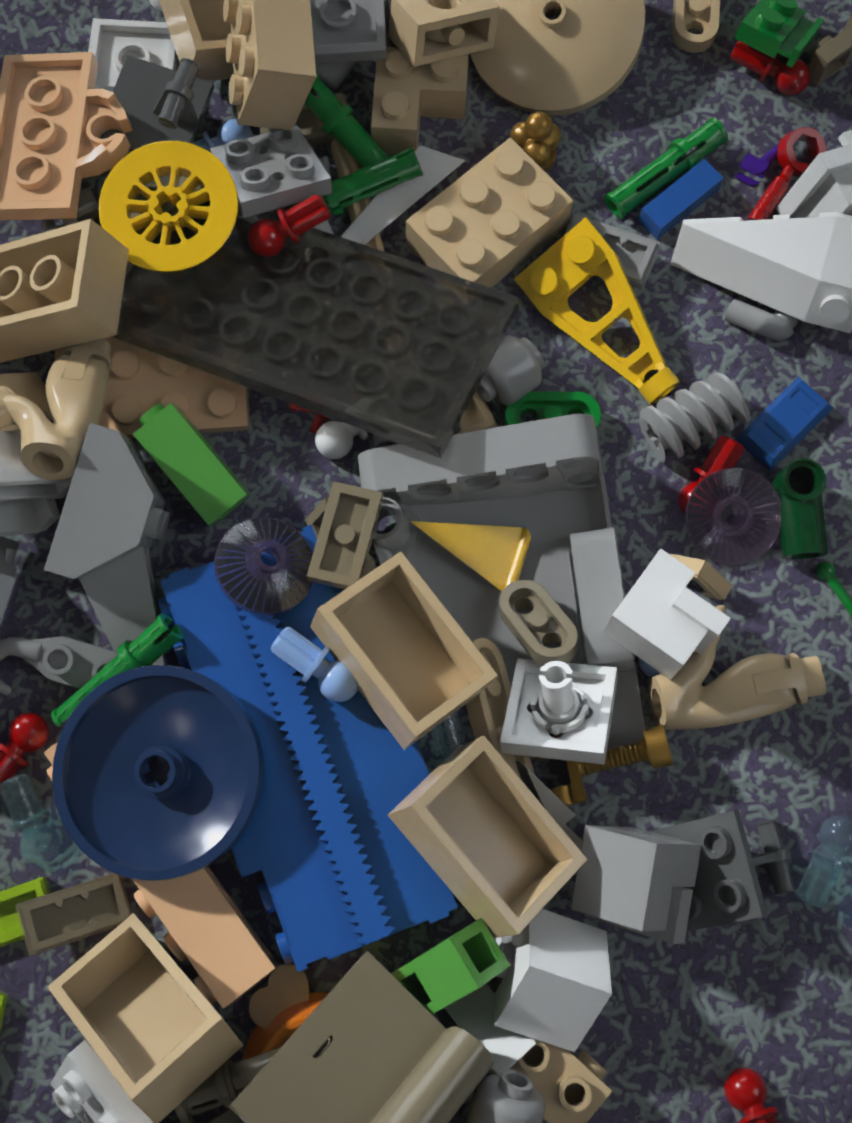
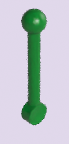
M830 562L819 563L816 567L817 577L827 581L852 617V600L835 577L834 565Z

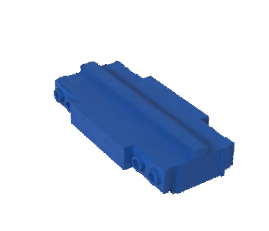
M312 525L302 528L303 532L299 533L302 537L286 547L283 545L290 537H287L281 544L279 542L283 537L282 535L278 542L274 538L255 546L247 545L249 546L248 549L238 546L247 550V552L227 550L246 554L245 557L218 558L245 559V561L216 567L215 560L191 570L186 567L168 574L169 578L160 581L165 596L157 599L161 613L173 619L168 627L177 623L184 634L181 642L174 645L181 668L203 674L228 689L244 706L257 729L264 757V781L261 798L249 827L234 845L232 852L242 878L249 879L263 873L265 882L258 884L262 902L268 914L277 912L283 932L275 935L284 963L288 965L294 962L297 972L312 967L311 963L324 957L330 960L427 920L431 924L450 916L449 912L458 908L455 901L456 896L388 816L429 775L417 741L406 750H403L359 691L347 701H331L321 693L316 677L311 675L306 683L301 680L304 676L271 651L273 642L286 627L293 628L323 650L325 648L310 626L317 608L341 593L343 589L314 582L310 588L305 582L290 572L291 569L307 577L304 573L291 568V565L307 570L309 568L293 564L291 561H311L291 559L290 556L313 554L317 538ZM302 538L307 542L306 545L288 551L286 549ZM309 546L311 552L289 554L293 550ZM246 563L245 566L218 576L217 568ZM247 567L248 570L221 584L219 577ZM248 571L250 572L228 593L223 588L224 585ZM288 573L310 589L306 595L287 575ZM252 575L253 578L234 600L229 594ZM285 576L298 588V590L304 596V598L300 602L298 601L295 593L285 580ZM256 578L257 580L244 604L241 605L236 602L249 584ZM282 579L297 601V604L291 607L281 582ZM258 581H261L251 610L245 607ZM278 581L280 582V585L286 596L288 605L290 607L289 609H282L281 598L277 585ZM266 582L262 612L254 611L262 584ZM274 582L281 609L278 612H273L272 583ZM268 583H270L271 613L264 612ZM328 651L324 658L329 662L336 661Z

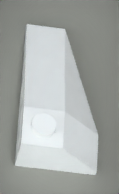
M839 212L819 213V217L790 218V214L773 215V219L744 221L741 217L683 220L670 265L801 321L851 333V215Z

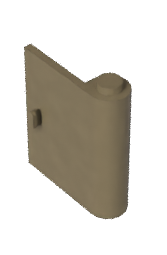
M366 951L229 1107L245 1123H449L494 1065V1061L485 1046L472 1034L459 1027L446 1029L374 956Z

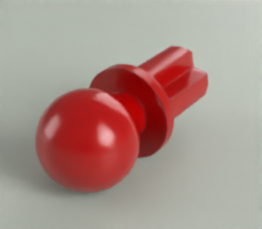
M739 40L732 51L731 59L761 75L759 81L764 83L768 75L773 77L777 90L784 95L794 96L800 94L810 82L809 67L800 59L791 68L786 65L789 59L785 61L778 59L779 53L775 58H772Z
M313 195L287 211L281 207L277 209L280 218L278 221L261 219L250 227L247 237L248 244L252 251L259 256H275L283 249L285 238L290 236L294 243H298L301 241L299 235L328 220L331 216L329 208L324 199L319 195Z
M719 436L700 468L695 466L694 471L700 474L701 477L698 481L687 484L681 490L678 497L679 507L686 516L687 512L708 514V516L713 513L717 505V496L706 478L712 474L717 488L713 473L720 471L721 483L724 488L722 470L729 469L728 477L730 476L731 469H734L744 452V447L728 436ZM703 480L716 498L715 500L699 486ZM698 487L713 503L711 504L694 494L695 489ZM694 495L711 506L709 508L689 500ZM688 503L709 509V512L688 511ZM706 517L693 518V519H704V518H706Z
M27 712L16 716L11 721L8 728L9 741L5 746L0 743V792L20 767L26 769L29 765L22 759V756L25 753L41 749L47 742L49 727L42 716Z
M742 1067L733 1070L725 1080L724 1093L729 1104L736 1110L744 1112L746 1116L738 1123H778L775 1118L779 1115L777 1107L765 1108L764 1106L767 1097V1086L763 1077L751 1068Z

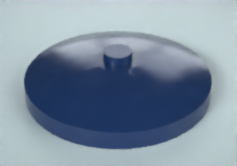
M152 665L130 669L107 679L84 697L68 718L59 737L53 760L52 781L54 799L61 821L71 839L84 854L101 867L115 874L137 880L156 881L187 876L212 865L234 847L249 827L261 798L264 781V757L257 729L244 706L228 689L215 680L185 668L169 665Z

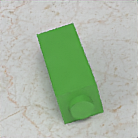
M159 403L149 409L138 420L142 427L133 433L135 438L209 526H215L252 496L179 406L169 403L164 407Z
M480 918L397 968L391 974L431 1014H434L479 989L510 967V964L485 922Z

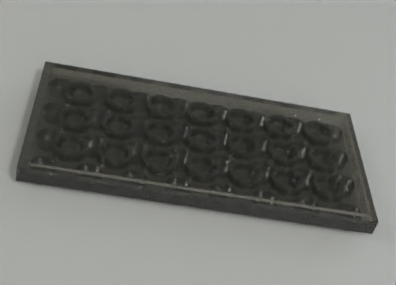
M210 201L202 203L198 206L208 207L210 206ZM238 210L234 228L224 245L213 256L194 267L180 271L158 272L141 268L127 261L117 335L111 337L440 459L518 311L519 297L316 228H312L299 235L301 241L298 243H294L290 236L285 238L283 249L275 256H259L252 251L248 244V231L258 220L271 219L278 221L280 219L278 215L269 212L243 218ZM191 218L201 226L206 222L205 219ZM182 228L183 234L186 239H190L194 235H196V233L191 231L189 228ZM162 231L157 235V237L152 241V243H160ZM177 231L172 232L170 245L181 242Z

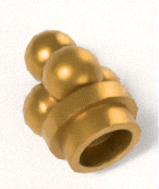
M535 112L528 116L526 122H518L514 125L510 132V137L547 172L555 162L556 147L561 141V131L557 125L552 123L551 117L546 113Z

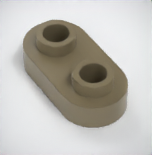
M518 580L507 585L499 598L500 616L525 651L541 666L551 661L569 663L575 657L578 648V633L573 622L539 583L531 580ZM524 608L532 610L528 614H520L517 612L520 609ZM549 643H557L560 645V647L547 648L545 647V645Z

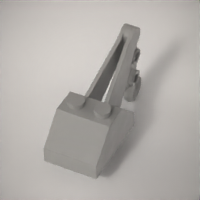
M89 423L44 568L48 572L72 579H79L113 650L65 636L41 639L8 637L0 640V661L6 656L11 655L24 658L48 679L79 689L118 655L117 649L126 640H135L159 616L149 549L152 548L154 539L163 540L169 524L170 512L164 511L166 500L135 442L121 432ZM166 653L156 660L153 665H168ZM0 679V693L4 695L10 694L11 687Z

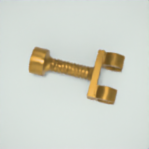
M660 725L644 729L643 738L638 741V744L634 742L633 745L631 743L628 746L623 745V748L618 746V749L616 747L613 750L611 748L608 749L605 765L566 760L572 784L550 790L566 806L589 802L583 777L586 774L590 775L591 772L593 774L596 773V770L598 772H601V769L606 771V768L610 770L611 767L614 769L616 766L621 767V764L626 766V763L631 765V762L635 764L636 761L639 763L641 760L650 763L653 769L674 765L664 726ZM560 733L559 735H553L551 737L558 738L561 737L563 733ZM535 757V760H537V761L544 760V759H549V758Z

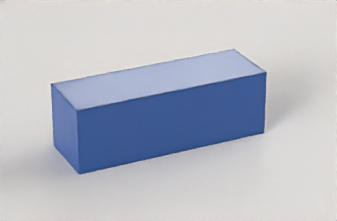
M703 159L641 209L638 221L658 240L719 191L724 178Z

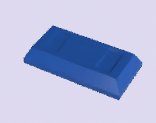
M798 376L735 440L771 471L834 407Z

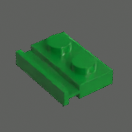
M760 0L743 19L734 38L772 58H775L778 53L787 57L789 60L786 65L793 68L818 34L824 20L818 17L814 23L804 18L807 11L798 7L795 0Z

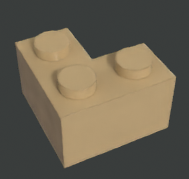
M387 46V59L377 60L371 118V137L387 155H396L411 146L414 152L418 149L420 117L465 119L469 54L459 57L452 56L446 60L413 67L397 47Z

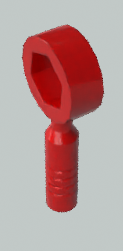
M801 127L785 134L781 138L777 147V158L783 171L780 175L773 178L747 220L769 219L787 192L792 176H801L819 153L826 152L824 139L818 131L811 127ZM797 140L807 143L811 158L806 164L796 160L793 144Z

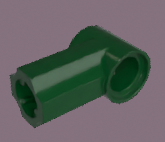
M800 458L793 460L771 482V488L774 491L772 496L776 495L778 500L776 503H779L778 513L780 517L778 521L782 559H811L824 557L828 554L822 492L826 487V475L819 463L812 459ZM789 476H796L805 483L806 495L798 494L790 487Z

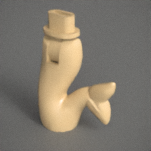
M98 339L65 347L60 357L52 364L45 386L53 423L48 420L43 411L34 402L19 396L12 389L0 384V429L13 424L20 428L21 461L37 477L46 480H65L74 475L89 423L98 425L100 421L109 371L112 366V359L109 356L112 347L108 341Z
M725 605L715 607L725 614ZM721 633L701 655L694 651L671 680L660 673L651 677L648 684V696L656 726L663 725L665 730L703 729L741 723L785 710L793 705L806 704L808 697L824 695L826 693V683L819 658L817 656L799 658L796 653L787 655L765 653L746 657L729 667L706 686H702L703 680L713 666L716 646L720 640Z

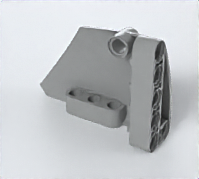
M588 414L565 415L374 448L358 455L361 488L383 493V502L372 539L380 565L401 551L471 641L478 638H486L498 647L503 656L511 686L517 658H532L501 619L499 598L502 591L410 521L527 528L529 530L531 541L519 580H531L542 585L575 625L578 633V648L575 657L569 663L617 667L618 681L607 752L610 748L612 750L614 747L618 749V746L623 748V745L628 746L630 743L633 745L634 742L638 744V741L643 738L645 723L635 656L604 633L611 616L626 595L616 531L611 523L599 436L594 418ZM389 515L397 516L396 525L390 532L385 534L377 533L378 524L384 517ZM524 608L520 609L517 612L520 614H528L532 610ZM549 643L545 645V647L557 648L560 647V645L557 643ZM587 715L585 719L590 718L592 715Z

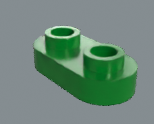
M530 391L516 403L507 405L504 419L505 426L521 423L519 418L525 413L533 414L537 420L565 416L572 413L588 414L594 418L598 429L601 420V410L597 401L589 394L583 392Z

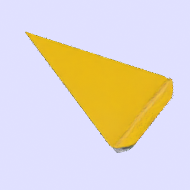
M410 521L500 591H503L510 583L519 580L531 541V535L527 528Z

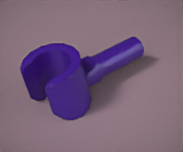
M778 144L764 154L761 159L747 153L740 164V168L763 179L768 168L778 159ZM737 172L735 175L736 179L752 187L760 183L740 172Z

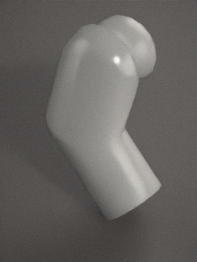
M737 299L730 303L725 315L727 322L776 341H782L792 336L793 328L798 322L797 318L775 310L772 314Z

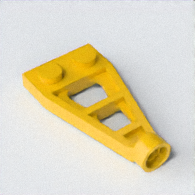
M587 217L581 220L514 278L544 317L634 384L650 406L679 385V379L665 363L618 255ZM599 276L605 281L612 297V309L599 321L588 322L570 309L568 298L590 278ZM621 318H626L640 340L639 348L626 358L618 356L602 339V334ZM649 371H659L645 382L646 374Z

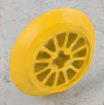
M182 141L154 142L127 154L108 174L99 198L101 227L129 249L127 261L141 268L158 272L188 269L213 256L229 238L238 213L236 186L225 165L206 149ZM170 175L169 184L163 186L160 177ZM180 177H188L186 181L179 187ZM155 181L158 188L156 191H152L145 185ZM198 185L203 187V189L193 192ZM137 194H141L148 200L144 201L134 199ZM168 201L172 206L176 205L179 212L174 216H171L168 212H163L161 207L163 203ZM210 201V206L208 207L198 206L202 203ZM133 212L143 213L134 218H131V213ZM191 218L205 219L206 222L201 226ZM147 227L141 235H139L136 232L140 229ZM187 227L196 235L186 239L182 228ZM162 231L160 243H152V241ZM177 231L181 242L170 245L172 232Z

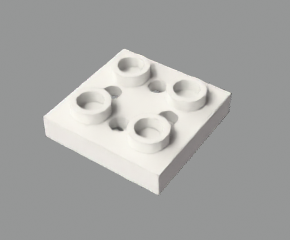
M517 658L500 739L501 752L503 754L605 765L618 681L617 667L576 663L566 664L561 661H551L541 666L533 659ZM587 715H592L590 718L585 719ZM550 733H553L555 735L563 733V735L558 738H553L550 736Z
M86 1040L66 1056L50 1083L55 1089L52 1093L54 1101L69 1118L77 1116L82 1123H154L129 1098Z

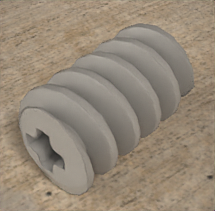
M716 372L710 374L706 382L696 381L692 383L689 390L680 389L676 391L673 399L669 397L660 399L656 404V408L653 406L642 408L639 422L641 431L654 454L664 464L666 461V449H669L676 458H680L684 455L682 441L685 440L692 449L696 450L701 445L698 433L701 432L708 441H714L717 439L715 424H718L725 433H730L734 429L733 415L744 425L750 422L751 417L739 387L726 375Z

